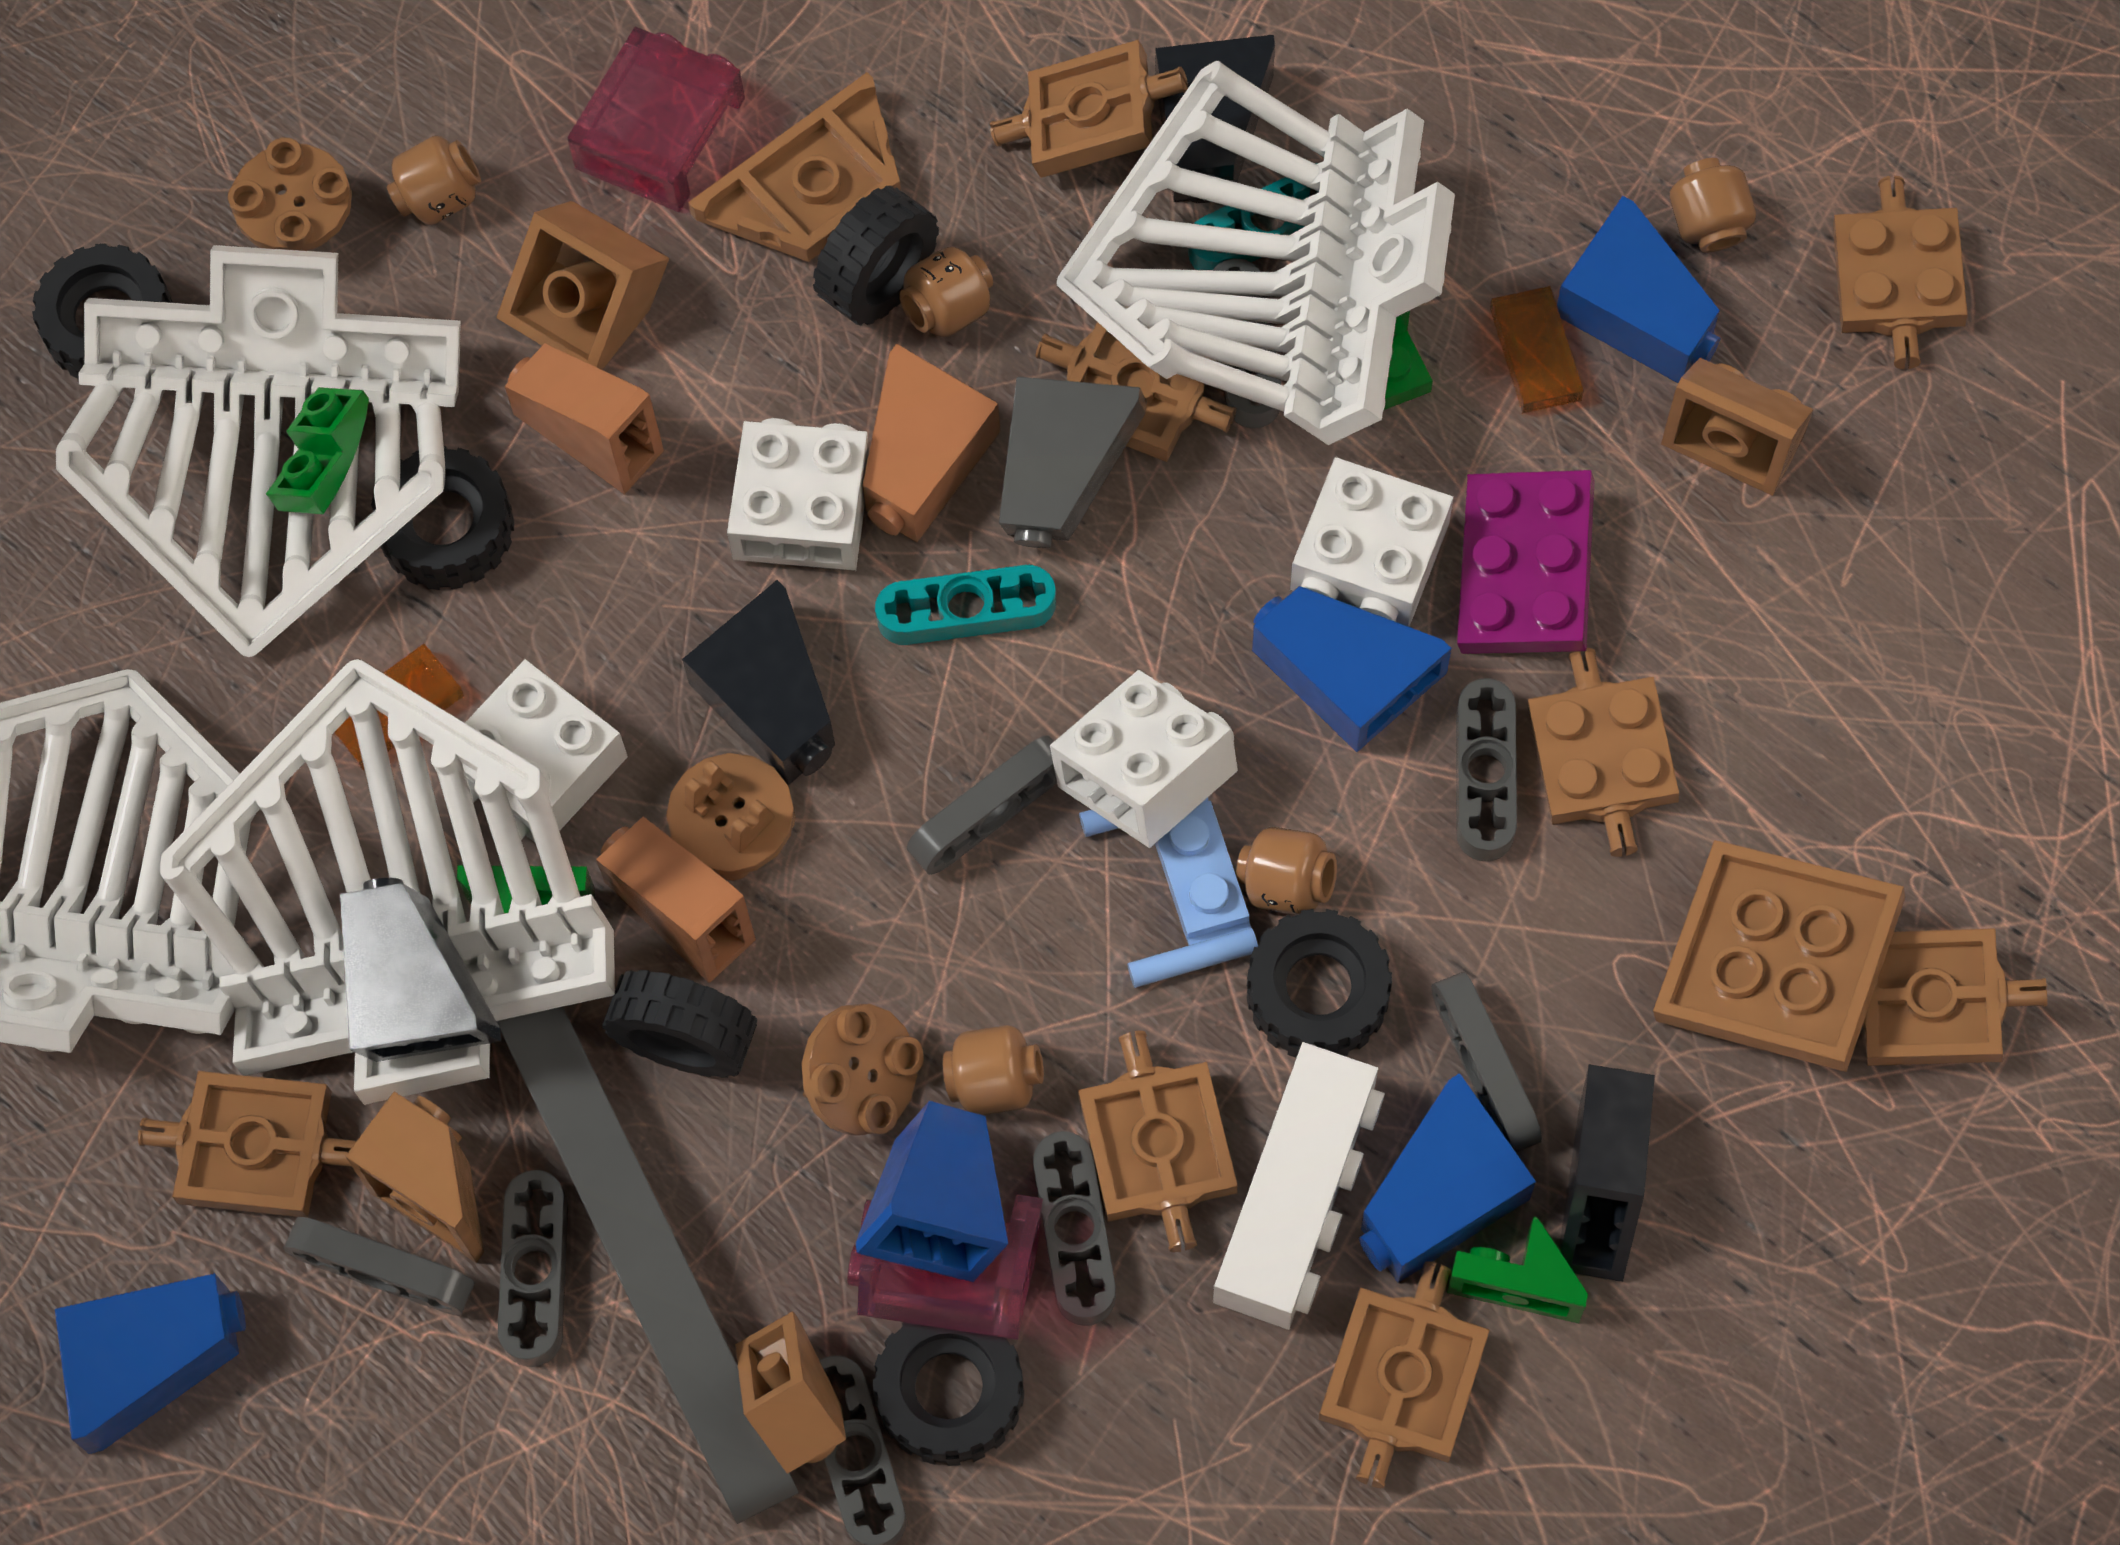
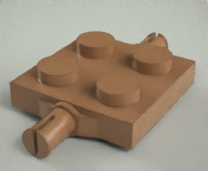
M1135 40L1028 72L1029 96L1022 114L998 121H991L990 132L996 146L1029 137L1031 140L1032 165L1040 178L1147 148L1152 141L1151 113L1155 100L1182 92L1185 93L1188 89L1187 78L1182 67L1149 77L1147 53L1140 41Z
M1894 175L1893 196L1890 176H1886L1878 182L1881 210L1873 213L1834 215L1833 234L1841 332L1873 331L1893 336L1894 366L1898 369L1905 368L1906 347L1908 369H1912L1921 363L1917 334L1924 333L1933 328L1965 326L1968 315L1958 209L1915 210L1906 208L1904 178Z
M1098 322L1092 333L1083 339L1077 347L1053 338L1048 334H1044L1041 338L1042 342L1038 344L1035 357L1068 369L1067 381L1140 387L1147 401L1146 414L1126 446L1162 461H1168L1181 433L1191 425L1194 419L1221 429L1225 433L1229 431L1230 424L1234 421L1236 408L1204 397V383L1179 374L1168 379L1164 378L1146 366Z
M1587 648V651H1584L1587 672L1584 670L1581 651H1574L1569 654L1576 687L1564 693L1528 699V711L1552 825L1582 819L1605 822L1611 849L1610 854L1614 857H1622V844L1619 832L1622 834L1626 856L1638 850L1630 817L1649 807L1679 802V789L1654 676L1620 683L1601 682L1595 656L1596 651L1595 649Z
M1995 928L1894 932L1863 1022V1028L1866 1032L1867 1066L2002 1062L2001 1026L2007 1007H2047L2046 978L2005 980V974L1997 960Z
M1134 1031L1138 1056L1135 1055L1129 1032L1119 1037L1128 1073L1123 1074L1111 1083L1078 1090L1080 1106L1107 1221L1110 1222L1142 1214L1162 1215L1169 1243V1251L1181 1252V1242L1177 1226L1180 1227L1186 1251L1197 1246L1188 1209L1201 1201L1237 1194L1238 1188L1208 1064L1204 1062L1176 1069L1159 1066L1153 1067L1146 1032Z
M198 1071L192 1102L180 1122L142 1118L139 1126L143 1130H138V1143L140 1146L148 1145L176 1149L179 1166L172 1198L178 1204L307 1218L314 1183L323 1165L352 1167L345 1156L357 1141L328 1138L326 1120L332 1091L327 1084Z
M1424 1262V1268L1414 1298H1392L1360 1287L1318 1420L1354 1431L1368 1442L1359 1473L1356 1476V1479L1367 1485L1374 1461L1378 1460L1379 1463L1372 1487H1385V1480L1394 1451H1414L1449 1463L1490 1330L1459 1320L1446 1309L1440 1307L1449 1276L1452 1273L1451 1269L1442 1264L1435 1286L1431 1289L1430 1284L1437 1263Z

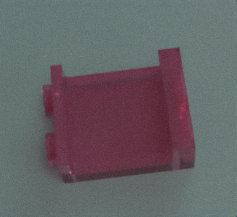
M635 26L567 137L575 169L680 213L691 194L687 174L727 107L731 106L739 109L745 100L740 69L720 55L708 54L706 56L684 47L680 41L669 34L662 32L653 34Z
M1016 1195L1010 1223L1005 1222L1009 1244L974 1282L857 1254L856 1245H854L849 1262L847 1283L850 1286L858 1287L857 1315L1018 1340L1039 1248L1043 1198ZM867 1199L865 1202L861 1227L872 1200Z

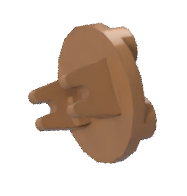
M279 138L272 141L266 150L261 151L243 165L228 192V201L238 228L254 245L267 249L308 251L320 247L336 235L350 214L352 190L343 166L328 152L308 144H299L292 138ZM282 190H285V191H286V192H285L284 194H282V195H279V194H278V192H280V191H282ZM300 202L305 203L303 206H296Z
M734 753L705 758L684 772L671 791L666 814L671 838L722 878L733 881L744 878L749 872L758 870L777 857L790 838L796 820L789 787L776 769L754 756ZM737 802L745 803L741 809H736L734 805ZM719 820L727 821L725 826L719 827L716 825Z
M872 1004L840 1006L823 1017L808 1038L802 1060L803 1096L808 1098L813 1112L831 1129L855 1136L887 1133L894 1128L897 1120L911 1101L917 1072L922 1067L924 1060L921 1044L916 1038L909 1036L906 1027L888 1010ZM850 1059L852 1060V1066H851V1068H850V1066H849V1060H850ZM869 1071L871 1072L870 1080L868 1079Z

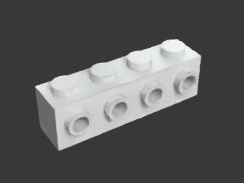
M1302 1042L1216 1279L1213 1295L1214 1304L1288 1330L1296 1311L1305 1314L1309 1313L1321 1278L1320 1275L1310 1272L1318 1249L1326 1252L1331 1251L1342 1219V1214L1332 1211V1207L1339 1188L1352 1191L1364 1155L1362 1152L1353 1150L1361 1127L1373 1131L1385 1093L1374 1089L1378 1067Z

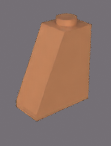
M546 343L531 358L526 357L522 359L510 373L508 383L504 387L513 414L624 495L664 452L650 394L640 387Z
M898 344L889 353L863 480V492L868 517L878 528L894 536L900 532L918 542L1000 433L999 407L995 401Z
M644 816L631 828L625 826L615 831L602 846L601 855L596 861L604 882L708 983L714 980L756 940L744 896L733 885Z

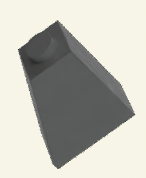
M1017 377L999 524L1007 535L1015 536V544L1032 548H1050L1052 539L1069 541L1146 414L1147 401L1140 387Z

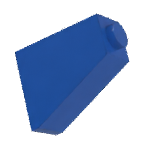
M1622 196L1562 283L1555 316L1676 383H1679L1681 377L1699 358L1710 361L1721 339L1713 334L1720 312L1718 307L1634 201Z
M1301 586L1284 600L1280 596L1271 599L1260 609L1253 621L1255 625L1253 627L1252 651L1356 752L1362 749L1444 677L1448 671L1452 648L1443 639Z
M1460 1073L1448 1080L1364 1210L1361 1230L1364 1234L1359 1237L1360 1245L1373 1266L1380 1272L1388 1268L1397 1283L1423 1268L1424 1262L1436 1260L1529 1201L1536 1183L1533 1176Z
M928 1101L894 1141L856 1240L857 1254L974 1282L1009 1244L986 1116Z
M214 1273L55 1309L71 1439L88 1454L101 1452L237 1356L239 1349L236 1332L245 1331L246 1328L245 1314L239 1293L237 1291L230 1292L227 1286Z

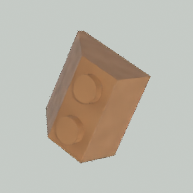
M573 201L534 212L496 318L540 345L546 343L603 370L650 311L669 258Z
M1699 358L1681 377L1676 387L1661 445L1773 496L1804 438L1813 409L1803 405L1796 396L1780 389L1770 390L1746 379L1739 370L1730 365L1713 364Z
M394 1091L345 1157L371 1195L477 1263L484 1253L471 1167L458 1144L462 1137L448 1125L451 1117L439 1106L422 1096H418L412 1103Z

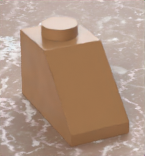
M793 1311L735 1344L744 1415L787 1474L805 1463H816L823 1460L834 1451L838 1444L846 1440L841 1404L800 1320Z

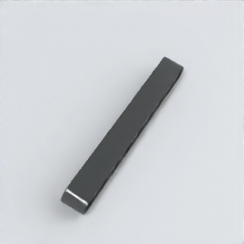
M559 1007L496 1021L736 1523L739 1524L798 1494L799 1492L790 1473H786L744 1415L738 1366L564 1008Z

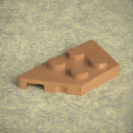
M866 72L688 202L690 214L699 222L804 261H811L824 249L828 241L827 238L832 230H835L838 226L840 219L862 197L871 194V191L877 188L883 189L885 186H893L901 190L900 179L889 146V138L877 100L873 77Z

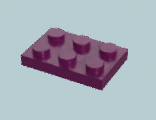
M1591 470L1467 474L1457 645L1461 654L1587 651L1595 484Z

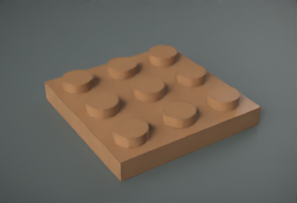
M1714 840L1653 1009L1656 1022L1847 1072L1905 901L1904 886Z

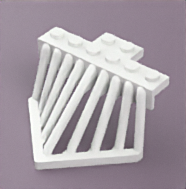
M1215 61L1200 70L1059 274L1057 286L1146 366L1164 378L1168 379L1179 374L1283 411L1286 418L1327 445H1330L1382 420L1389 365L1393 353L1392 344L1396 317L1442 294L1455 194L1439 182L1414 194L1418 162L1421 156L1420 147L1424 120L1408 108L1365 132L1340 114H1337L1330 118L1329 130L1327 131L1239 76L1220 61ZM1226 96L1324 157V161L1315 164L1226 123L1211 114L1221 99ZM1203 138L1319 193L1301 200L1183 169L1176 164L1192 142ZM1168 188L1180 194L1305 227L1288 236L1151 219L1142 216V213L1157 192ZM1133 238L1145 243L1294 261L1276 272L1112 268L1107 265L1119 246ZM1246 296H1270V297H1282V298H1280V299H1268V298H1257V297H1246ZM1247 321L1265 322V323H1276V324H1286V325H1284V326H1282V327H1275V326H1269V325H1264V324L1252 323V322H1247ZM1267 350L1278 351V352H1283V353H1287V354H1285V355H1280V354L1273 353V352H1270V351H1267ZM1222 363L1287 381V383L1283 386Z
M213 245L210 251V305L88 298L84 303L85 364L79 371V385L95 386V388L57 445L56 470L236 650L246 657H252L259 653L440 495L445 486V456L440 406L455 407L459 392L461 321L337 313L339 253ZM318 387L364 390L369 398V402H372L376 417L374 486L376 510L355 527L359 460L358 445L348 473L331 502L330 524L328 528L330 550L310 567L314 514L289 512L285 563L283 567V589L278 596L265 606L274 504L266 493L277 479L284 397L295 398L296 418L302 410L304 401ZM135 388L133 403L107 467L104 470L86 452V448L123 389ZM174 390L176 391L174 418L153 509L149 515L128 494L130 479L164 391ZM205 392L214 393V437L197 555L195 560H193L173 539L204 395ZM244 395H255L254 457L241 598L238 605L220 587L221 559ZM401 404H410L416 413L420 465L418 473L400 488ZM294 444V453H293V455H294V454L296 453V451L298 450V448H297V446H296L295 444Z
M359 659L347 663L161 854L160 875L236 972L235 974L220 977L219 988L225 996H230L231 1003L236 1008L233 1064L244 1076L353 1052L349 1046L343 935L294 814L286 800L284 784L306 762L310 769L346 892L363 890V883L371 879L338 769L331 754L332 734L349 716L352 718L355 726L389 877L403 880L405 885L420 893L377 710L388 717V736L396 749L433 895L432 906L495 1020H504L615 995L614 930L593 896H580L550 804L549 783L541 770ZM419 736L433 744L431 763L437 771L472 893L469 922H466ZM462 763L477 772L474 788L481 800L512 895L509 912L505 914ZM505 789L517 797L525 810L553 895L546 905L541 904ZM260 809L265 815L313 932L315 956L305 957L240 845L239 830ZM214 856L219 861L274 954L275 965L264 967L196 878V875ZM490 1043L379 1062L355 1053L354 1092L362 1103L366 1105L388 1100L394 1091L401 1096H408L489 1078Z
M122 670L1 702L0 873L12 764V745L18 735L44 728L46 731L18 880L3 902H0V1042L34 1047L45 1052L61 1051L71 1053L93 1016L118 1019L129 1024L145 1023L184 1029L195 1034L211 1033L221 1035L236 1008L231 1003L230 996H225L219 988L220 977L235 974L236 972L203 930L194 931L196 920L175 893L170 918L162 925H156L165 880L160 875L161 854L173 843L186 774L194 783L188 790L189 804L184 831L240 773L135 670ZM104 712V721L64 876L45 906L40 908L70 750L72 729L79 719ZM131 717L136 722L131 731L132 746L99 890L85 913L81 914L129 728V718ZM157 745H159L166 753L160 758V776L135 902L120 920L119 915L155 763ZM254 816L239 830L240 845L245 854L250 825ZM218 861L213 900L231 924L235 926L239 895ZM204 868L196 875L201 884Z

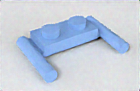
M1206 798L1155 843L1189 946L1127 963L1134 988L1251 955L1254 947L1258 948L1254 931L1249 923V913L1211 800L1208 801V798ZM1093 810L1079 813L1085 837L1118 829L1117 826Z

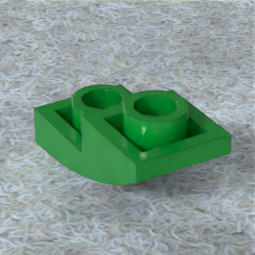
M318 387L304 401L302 410L286 430L298 450L285 462L282 472L266 493L278 511L320 515L325 513L348 473L361 439L369 398L364 390Z

